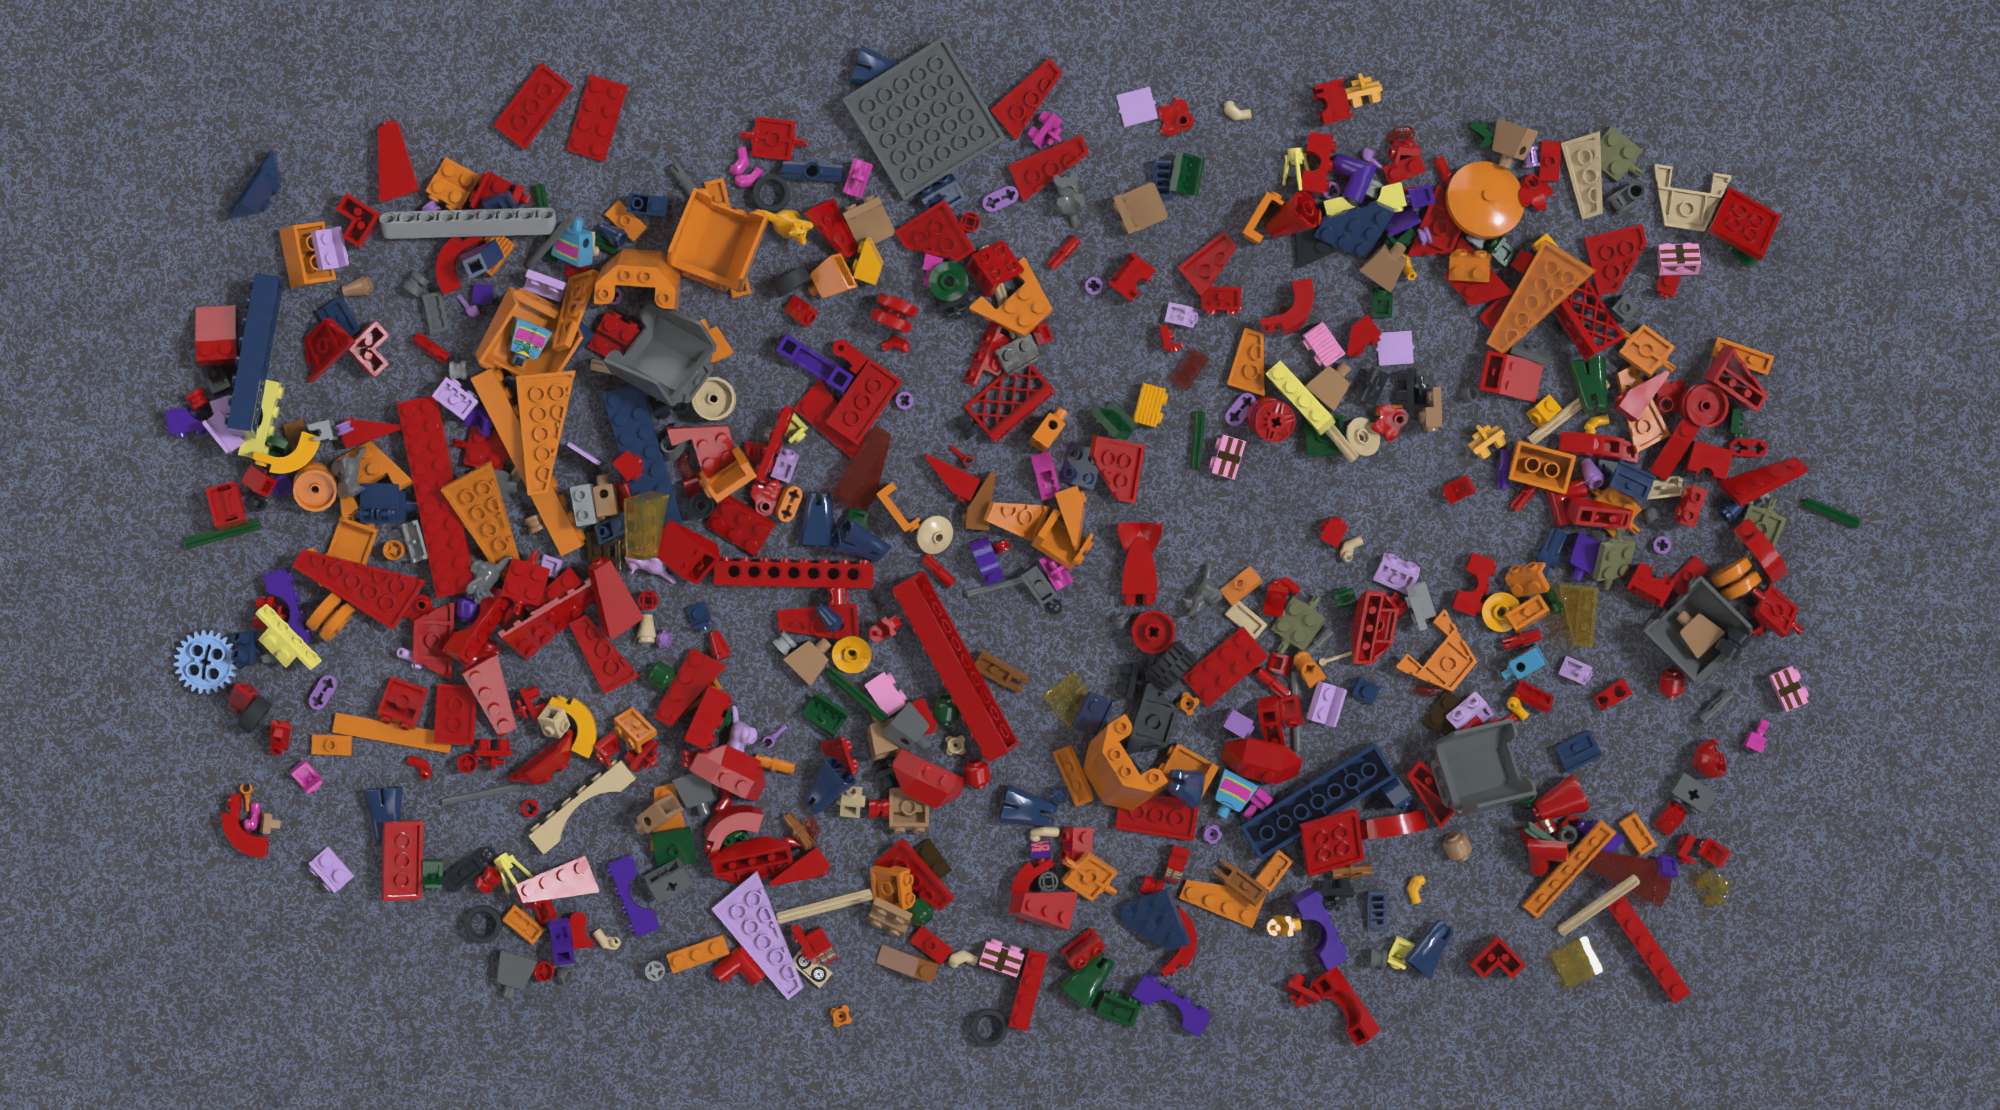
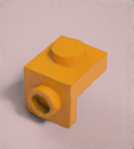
M1548 394L1537 405L1526 412V415L1539 428L1552 419L1562 408Z

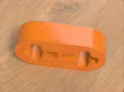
M787 485L783 489L775 509L777 519L789 522L794 518L802 499V491L799 487ZM794 491V493H796V496L791 497L789 495V492ZM786 510L789 513L788 515L783 516V514H781V511Z

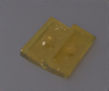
M1073 672L1043 697L1070 729L1089 690L1076 673Z
M1587 935L1549 954L1567 989L1605 970Z

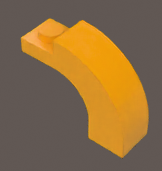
M301 432L298 445L291 454L285 457H273L254 451L252 459L255 460V464L264 467L267 466V463L271 464L269 469L271 473L281 474L296 471L305 466L315 455L320 441H315L313 438L319 436Z
M558 695L557 698L553 696L549 705L564 708L565 712L576 721L578 734L571 750L590 758L594 750L593 745L597 741V725L593 714L577 698H573L571 704L567 703L569 699Z

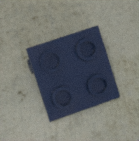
M1070 442L1059 480L1094 490L1099 471L1090 457L1091 448Z
M361 483L360 486L365 487V490L360 491V509L356 511V516L360 517V523L399 524V484Z

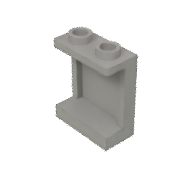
M593 484L571 487L570 492L576 525L586 526L600 523L596 513Z

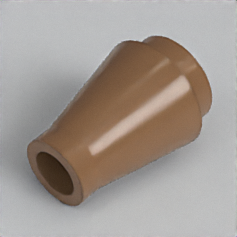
M362 276L343 285L342 292L345 297L369 295L370 292H373V285L369 277Z

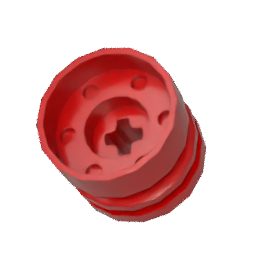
M1270 396L1261 397L1255 400L1249 407L1247 423L1250 430L1264 440L1281 442L1293 433L1295 415L1286 403ZM1272 418L1277 420L1275 424L1271 422Z

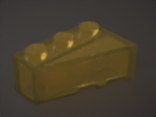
M650 491L624 499L626 557L642 561L657 557L669 494Z
M1556 584L1560 602L1563 604L1562 611L1570 645L1593 647L1599 588Z

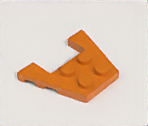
M1023 257L1019 260V263L1024 268V272L1016 277L1024 284L998 309H995L981 296L969 307V311L983 316L984 319L990 322L993 321L1002 325L1001 327L1025 338L1053 309L1026 258Z
M371 441L345 454L348 457H355L359 449L366 447V451L360 461L357 477L359 485L361 483H375L389 475L393 484H399V491L413 484L411 478ZM346 494L343 499H340L342 517L346 520L356 515L357 509L360 508L355 498L349 497Z
M1443 609L1433 620L1432 624L1446 635L1445 640L1423 666L1407 653L1394 668L1446 691L1453 692L1477 663V660L1466 642L1461 638L1455 624L1450 620L1448 612Z

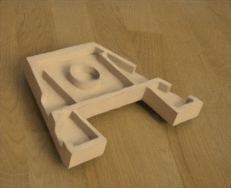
M1654 164L1664 226L1704 232L1732 175L1713 173L1710 193L1670 187L1673 167Z

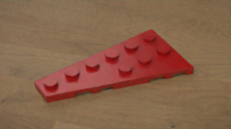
M302 549L292 564V567L392 630L395 629L426 581L425 579Z
M590 578L584 581L583 586L579 589H570L567 591V596L560 600L555 598L531 612L528 619L522 622L518 620L513 623L514 627L506 632L503 629L498 634L528 660L540 648L549 643L555 635L564 630L568 623L579 617L585 609L596 602Z

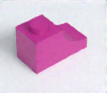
M1050 451L1031 456L1041 499L1046 500L1056 497L1055 493L1060 492Z

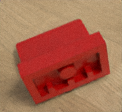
M487 171L486 174L482 173L478 184H480L478 190H474L470 196V206L476 210L485 209L482 204L483 198L499 193L504 194L510 190L513 183L490 171Z
M1003 240L972 254L966 265L967 270L987 298L995 294L999 284L1024 272V268Z

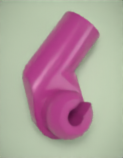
M746 147L737 148L738 160L734 165L730 166V173L732 175H740L748 167L749 160Z
M756 166L749 175H736L734 182L742 188L753 187L764 171Z
M250 803L251 819L244 820V828L246 830H255L261 819L260 803Z

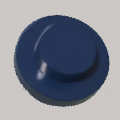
M1053 786L1049 792L1051 799L1057 805L1060 803L1064 804L1066 802L1065 797H1067L1066 792L1062 787Z

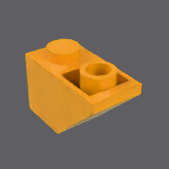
M867 236L865 242L861 241L858 252L861 255L859 260L855 259L852 271H855L853 278L876 285L884 261L872 238Z

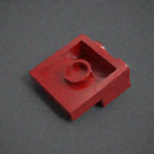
M612 311L609 314L606 312L588 347L605 357L612 350H618L624 356L642 331L638 330L640 326L629 320L627 324L622 321L623 316Z
M1688 484L1681 493L1682 501L1675 510L1674 517L1676 518L1674 522L1682 526L1694 528L1708 490Z
M390 677L377 711V717L384 724L390 725L393 722L399 724L398 727L402 730L409 731L410 728L415 730L428 694V689Z

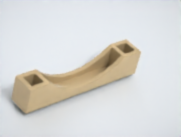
M617 760L611 763L612 766L608 768L609 771L604 775L601 772L591 779L594 782L589 787L584 785L576 792L578 794L576 798L572 800L569 797L561 804L563 808L559 812L552 811L545 817L548 821L543 825L538 823L530 829L532 832L529 835L530 839L543 854L561 841L562 832L568 818L581 803L601 793L621 792L637 778L623 760L620 762Z

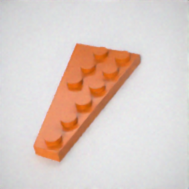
M1544 240L1486 344L1500 353H1506L1596 270L1551 242Z
M576 370L515 376L527 496L548 494Z
M491 461L441 488L442 493L490 562L498 564L508 556L520 560ZM511 561L500 571V577L503 582H505Z

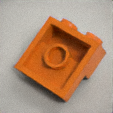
M445 157L426 192L430 193L428 196L430 199L439 202L441 199L446 202L445 207L451 210H463L480 176Z
M876 865L870 867L873 904L876 897L904 910L913 906L916 899L911 887L914 878L910 874L909 868L899 866L886 868Z

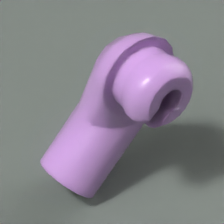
M404 648L397 650V656L411 661L413 669L420 670L422 668L420 663L412 660V651Z

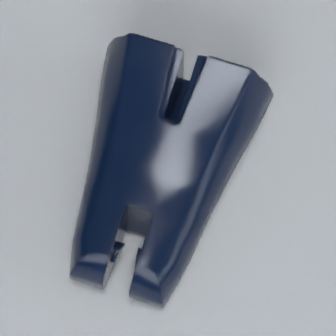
M861 46L850 84L863 86L899 63L865 46Z
M817 491L808 492L797 545L829 547L831 535L835 532L831 492H822V506H816V502H818Z
M849 518L831 535L829 547L833 551L857 555L874 562H878L882 555H885L891 547L888 543Z
M830 756L825 758L815 780L803 798L806 805L815 801L810 809L816 815L824 811L834 800L855 784V778L850 772H842L845 767L837 758Z
M1195 769L1171 770L1169 777L1173 779V783L1167 784V790L1176 796L1182 805L1188 809H1194L1196 806H1199L1205 783V776L1202 772Z
M1008 784L999 815V823L1054 826L1055 819L1047 815H1041V811L1057 813L1059 805Z
M402 786L377 787L363 790L377 843H382L384 821H400Z
M1438 919L1425 936L1402 959L1419 974L1427 979H1431L1437 962L1454 933L1453 929L1447 926L1443 920Z

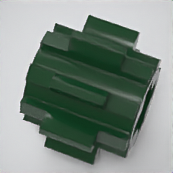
M1345 586L1338 588V592H1334L1338 610H1351L1357 604L1353 587L1348 589Z

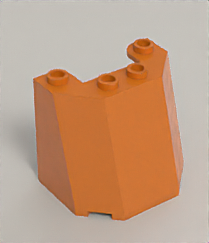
M693 188L668 249L667 264L682 270L681 274L718 290L727 291L729 288L736 292H742L768 224L769 216L759 209L750 211L749 215H747L744 210H734L723 202H713L708 190Z
M623 248L601 267L595 283L594 304L603 307V304L611 303L615 297V285L655 288V302L659 307L679 312L681 271L667 264V255L663 251Z
M509 287L475 355L478 364L483 368H494V366L499 369L505 368L513 376L562 372L582 341L583 335L578 327L571 348L559 352L552 349L561 308L524 288L516 290L513 287ZM514 316L547 328L552 332L538 358L534 360L526 357L523 367L511 363L515 352L507 348Z
M1126 714L1108 724L1089 743L1083 772L1103 804L1133 810L1165 790L1168 780L1163 772L1156 768L1140 775L1119 742L1129 736L1132 731V724Z

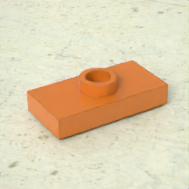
M618 200L605 215L619 228L624 229L628 237L635 242L648 227L633 213L626 212L627 208Z
M1249 566L1220 590L1227 601L1234 606L1259 586L1263 580Z
M312 734L311 754L352 756L353 736Z
M1635 812L1618 822L1640 856L1657 845Z
M1277 850L1254 880L1268 890L1267 892L1271 893L1294 861L1280 850Z
M516 904L502 919V921L532 945L545 931L543 926Z

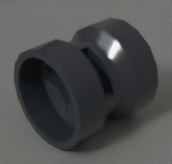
M970 413L954 425L958 430L963 431V437L966 441L982 429L979 424L974 423Z

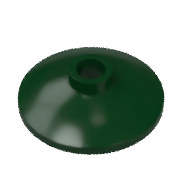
M942 262L931 271L928 281L929 288L936 298L942 301H955L962 297L967 290V273L957 263ZM946 278L951 279L952 283L950 286L945 285L944 280Z

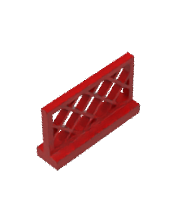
M1588 279L1582 283L1583 289L1577 288L1569 297L1552 310L1585 361L1625 338V335ZM1574 292L1582 294L1581 302L1573 299ZM1586 296L1593 299L1594 306L1585 303ZM1572 304L1581 307L1579 314L1575 313ZM1585 308L1593 311L1592 318L1584 316ZM1597 313L1603 314L1605 323L1596 320ZM1583 321L1591 323L1590 330L1585 328ZM1595 325L1604 327L1603 335L1595 332ZM1608 329L1613 330L1617 338L1608 337ZM1594 337L1602 339L1601 347L1597 346L1593 340Z
M1032 364L1028 365V375H1021L1016 372L1009 376L1014 377L1013 388L1002 387L1003 379L1006 377V372H1004L964 406L995 444L1056 393L1053 387ZM1017 377L1028 378L1027 389L1016 388ZM1031 378L1040 379L1044 385L1038 390L1030 389ZM991 389L999 390L998 401L987 400L988 392ZM1002 390L1013 391L1012 402L1001 401ZM1016 391L1027 392V398L1024 402H1015ZM976 402L984 403L983 414L974 413L970 407ZM987 403L998 404L997 415L986 414ZM1001 404L1012 405L1009 415H1000ZM986 417L997 418L996 426L991 430L985 426Z

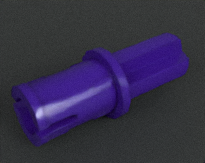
M1499 449L1498 467H1496L1498 469L1497 488L1508 489L1512 450Z

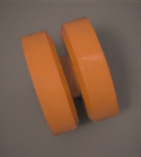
M312 462L307 463L296 472L293 481V493L298 505L312 512L323 511L332 505L337 495L336 475L332 474L330 467L323 463Z
M1748 556L1731 563L1710 578L1714 587H1722L1728 584L1719 593L1727 602L1747 593L1762 581L1757 571L1745 574L1753 565Z
M333 592L320 604L305 624L312 631L318 630L324 624L319 637L326 643L344 628L355 612V609L348 603L343 604L336 610L341 604L342 598Z

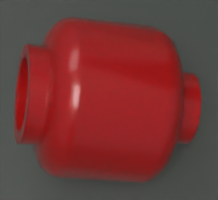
M1676 668L1665 669L1659 676V691L1669 699H1675L1677 695L1684 693L1685 676Z
M981 758L971 759L964 766L963 771L967 785L975 789H982L990 782L991 774L986 761H982Z

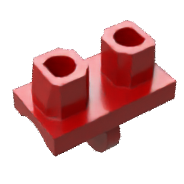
M276 597L257 598L256 608L260 609L268 604L274 609ZM277 606L276 614L281 619H286L287 615L281 614L282 606ZM254 616L252 626L265 632L268 629L266 624L258 616Z
M896 615L890 619L885 617L873 624L869 629L868 636L873 642L885 641L896 634L895 630L902 626Z
M536 686L528 689L523 688L519 691L526 705H523L521 699L515 701L518 709L513 712L515 715L521 713L523 719L529 717L526 709H529L534 721L537 722L539 715L546 708V705L542 703L534 707L531 700L541 696Z
M272 720L269 739L270 753L281 756L283 750H289L292 724L285 720L278 722Z
M481 738L479 739L478 749L475 750V756H492L491 759H484V765H491L492 770H496L497 765H504V759H497V756L513 755L509 739H498V749H491V739Z
M650 739L641 745V753L636 754L633 750L628 751L624 758L630 764L629 767L637 772L642 767L646 770L651 765L658 767L659 763L655 760L659 754L655 750L660 743Z
M1298 973L1284 987V990L1292 993L1289 999L1295 1001L1294 1008L1298 1009L1300 1004L1308 1007L1309 1002L1316 1005L1322 996L1312 983L1309 989L1303 987L1305 977Z

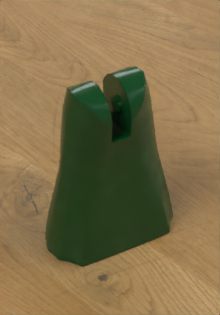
M1594 356L1587 360V363L1584 362V359L1568 363L1566 367L1585 414H1594L1593 400H1597L1596 404L1599 412L1607 411L1606 357Z
M1103 952L1091 958L1084 967L1078 968L1076 971L1074 970L1057 985L1087 1010L1090 1009L1115 964L1111 958H1108L1098 968L1096 964L1103 957Z

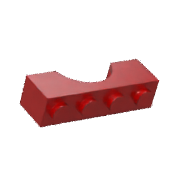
M492 586L490 592L494 597L481 600L480 613L477 620L469 628L454 632L443 649L453 659L469 665L508 611L513 601L501 597V589Z
M1032 948L1028 949L1020 984L1008 1022L1009 1027L1028 1031L1048 958L1047 952Z
M1337 966L1329 971L1321 972L1312 981V984L1322 998L1333 1000L1342 1009L1346 1018V1032L1356 1047L1371 1040L1379 1032L1380 1027Z

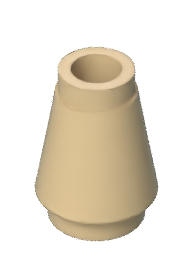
M643 614L644 619L640 621L637 633L639 643H655V638L657 637L653 615Z

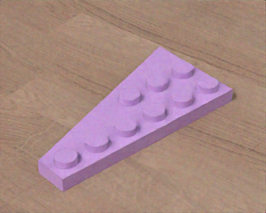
M756 871L716 904L712 911L786 999L789 1000L804 986L759 873Z

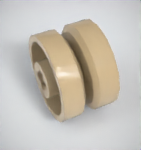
M708 377L693 397L692 405L701 417L710 421H720L727 418L733 412L736 405V393L726 380L718 377ZM712 395H716L718 398L715 403L710 401Z

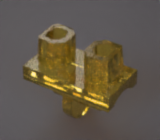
M1712 869L1706 870L1696 880V884L1700 890L1707 887L1710 888L1712 893L1704 896L1707 906L1710 907L1718 904L1720 907L1725 904L1724 902L1727 899L1724 894L1730 892L1727 885L1732 883L1730 878L1724 880L1722 874L1715 877Z

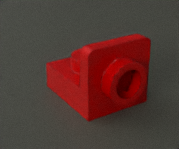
M1660 275L1654 291L1659 292L1658 296L1665 299L1675 297L1682 275Z
M1168 325L1158 327L1163 350H1168L1169 353L1180 351V347L1184 346L1183 342L1171 344V340H1174L1172 328L1168 329Z
M1269 584L1264 600L1263 614L1275 617L1283 616L1288 587Z
M1293 695L1280 698L1279 710L1282 723L1287 728H1297L1299 725L1305 724V719L1301 716L1300 697Z

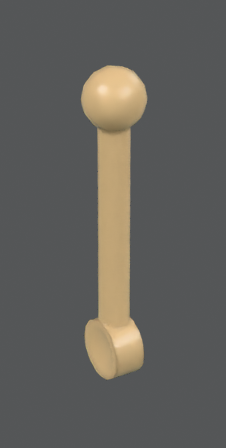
M1352 651L1327 659L1321 658L1319 664L1324 666L1328 662L1351 656Z

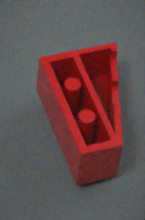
M1723 345L1703 379L1711 385L1721 388L1727 396L1747 410L1759 412L1768 394L1755 376L1750 373L1747 368L1748 366L1740 359L1735 348Z
M708 684L696 713L691 720V724L685 732V741L705 750L707 746H712L716 737L713 735L715 728L721 727L724 717H721L724 709L728 711L732 702L729 692Z
M1417 759L1405 775L1438 828L1441 829L1453 815L1454 810L1450 807L1446 808L1442 804L1432 770Z
M1078 892L1012 894L1008 914L1056 931L1069 930Z

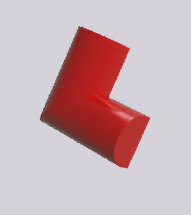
M1583 478L1570 481L1566 494L1544 489L1556 527L1573 523L1566 516L1571 497L1586 498L1589 496Z
M1528 839L1529 870L1534 875L1547 873L1550 861L1567 862L1569 855L1568 842Z
M741 944L711 968L723 984L739 971L751 986H754L766 976L765 972Z

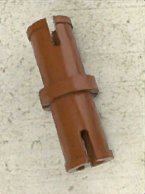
M793 812L787 814L782 819L792 832V836L801 843L805 851L815 846L816 843L806 831L807 828L801 825Z
M1350 864L1349 866L1331 870L1333 880L1341 878L1354 880L1355 877H1372L1371 864Z

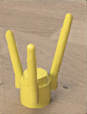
M1291 148L1287 150L1288 155H1284L1285 167L1282 185L1286 186L1289 163L1291 162V165L1296 167L1298 190L1301 191L1300 165L1304 163L1305 170L1310 171L1307 154L1303 152V148Z
M507 852L494 860L496 864L495 869L502 875V884L507 894L510 893L503 873L506 872L513 885L517 884L510 871L514 867L512 863L529 878L534 877L513 855L509 856Z

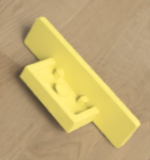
M268 604L255 613L268 627L258 640L285 668L297 657L309 670L320 664L322 660Z

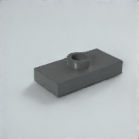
M442 291L422 295L430 335L450 331Z
M1518 341L1510 350V353L1546 366L1550 361L1551 351L1539 348L1533 343L1526 344Z

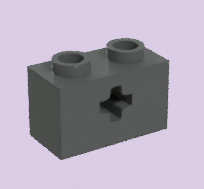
M1684 772L1680 773L1669 791L1673 794L1671 798L1681 804L1683 801L1690 804L1689 809L1697 814L1700 811L1706 813L1718 794ZM1689 790H1695L1694 793L1697 795L1696 798H1690V795L1688 794Z
M679 857L644 876L650 891L658 903L693 885L690 874Z

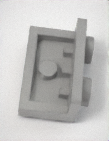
M1423 581L1406 587L1408 597H1405L1408 608H1413L1414 613H1411L1414 625L1418 624L1420 631L1428 629L1425 619L1436 616L1426 582Z

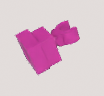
M926 253L922 268L927 270L923 281L924 286L929 287V275L935 266L943 262L944 257Z
M1761 719L1756 733L1750 731L1742 746L1756 753H1762L1767 738L1762 736L1768 729L1770 722Z
M1259 786L1250 798L1252 804L1243 812V815L1250 819L1258 808L1263 811L1272 802L1273 797Z

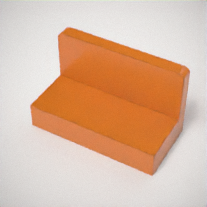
M1537 594L1505 614V616L1514 628V632L1518 634L1549 615L1550 609L1540 594Z

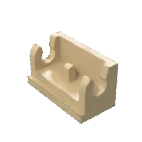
M1672 476L1665 482L1660 478H1656L1647 499L1681 496L1683 479L1680 476Z

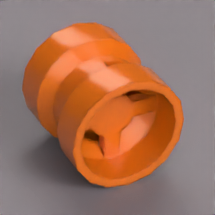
M388 541L383 547V553L389 560H397L403 557L405 547L400 541Z

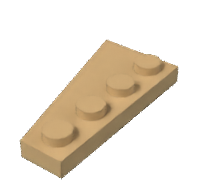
M1600 132L1561 143L1582 219L1603 214Z

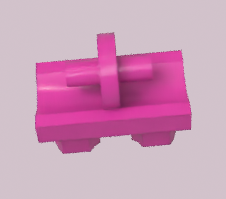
M1043 111L1038 119L1044 124L1042 129L1038 130L1033 126L1027 133L1033 140L1032 142L1042 150L1046 144L1051 146L1055 140L1059 143L1062 141L1058 135L1062 131L1059 126L1063 121L1056 114L1052 113L1051 115Z
M854 158L843 193L862 199L873 164Z
M1049 556L1039 560L1056 591L1074 582L1068 570Z

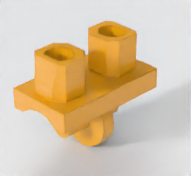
M1362 73L1357 74V80L1351 81L1352 87L1345 89L1347 98L1353 108L1363 105L1361 96L1368 95L1370 103L1381 101L1380 92L1383 91L1379 81L1372 82L1370 76L1363 78Z
M1478 424L1475 426L1477 432L1472 435L1474 440L1467 445L1472 452L1481 459H1485L1491 454L1487 448L1490 444L1493 443L1497 449L1506 444L1503 436L1505 433L1497 424L1491 428L1489 425L1481 428Z
M1274 915L1266 924V931L1272 936H1294L1293 931L1301 930L1300 918H1292L1291 916Z

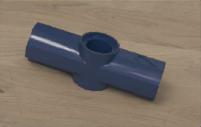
M783 161L782 178L842 182L843 165ZM811 166L818 169V174L814 177L807 175V169Z
M1551 527L1544 545L1539 549V556L1535 558L1536 563L1545 562L1546 566L1542 572L1546 580H1548L1551 571L1554 570L1559 560V552L1567 536L1566 533Z

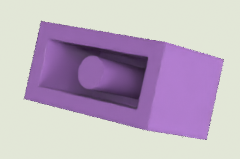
M1233 708L1229 710L1221 724L1243 739L1245 736L1249 737L1255 727L1252 725L1253 720Z

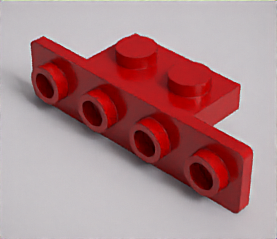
M989 321V325L981 337L978 350L973 355L970 368L965 373L964 383L976 387L983 370L997 376L1000 375L1003 368L994 351L1014 340L1000 333L1002 325Z

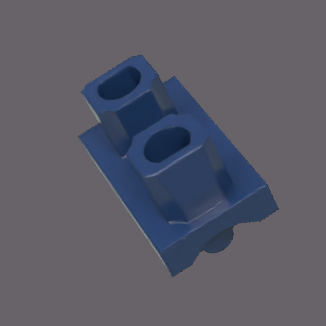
M239 631L233 634L232 641L238 644V648L231 653V660L236 662V668L243 669L245 666L254 665L256 657L262 655V650L256 648V631Z

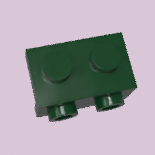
M1176 151L1169 190L1180 194L1198 196L1205 158Z
M1111 400L1106 408L1094 406L1090 412L1095 417V422L1105 427L1106 433L1113 439L1128 440L1138 427L1136 421L1115 400Z
M816 692L801 714V717L834 738L849 713L842 705H836L830 701L827 695Z
M1109 989V992H1103L1096 1014L1133 1028L1142 1006L1138 1004L1139 1000L1129 996L1127 999L1120 997V993Z

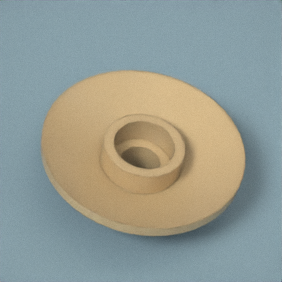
M1362 417L1356 418L1348 424L1346 437L1347 441L1359 455L1370 456L1379 448L1380 435L1371 429L1373 423Z
M936 515L925 519L917 530L916 539L918 546L928 554L942 552L951 543L953 527L949 520L942 516Z

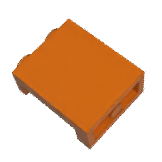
M1274 191L1271 193L1266 192L1240 235L1258 245L1264 236L1254 231V228L1270 202L1279 208L1283 205L1282 196Z
M739 446L732 450L737 459L710 478H707L703 471L699 473L702 478L699 482L704 488L703 490L709 499L713 497L717 503L757 477L749 460Z
M891 482L879 491L877 496L904 532L909 530L911 533L920 526L918 522L921 519L918 517L913 522L908 523L888 496L897 489L895 484Z
M1054 509L1031 545L1071 571L1075 565L1079 567L1085 558L1082 555L1083 552L1088 553L1092 547L1093 542H1091L1094 534L1090 533L1088 537L1081 534L1079 551L1075 552L1065 523L1058 519L1061 512Z
M340 516L326 555L367 564L379 529L375 528L376 524L356 521L357 517L355 516L346 520Z
M1178 743L1175 746L1171 745L1166 754L1169 758L1166 763L1162 762L1158 769L1163 772L1168 783H1173V779L1169 777V773L1173 769H1195L1201 771L1205 776L1203 797L1219 766Z

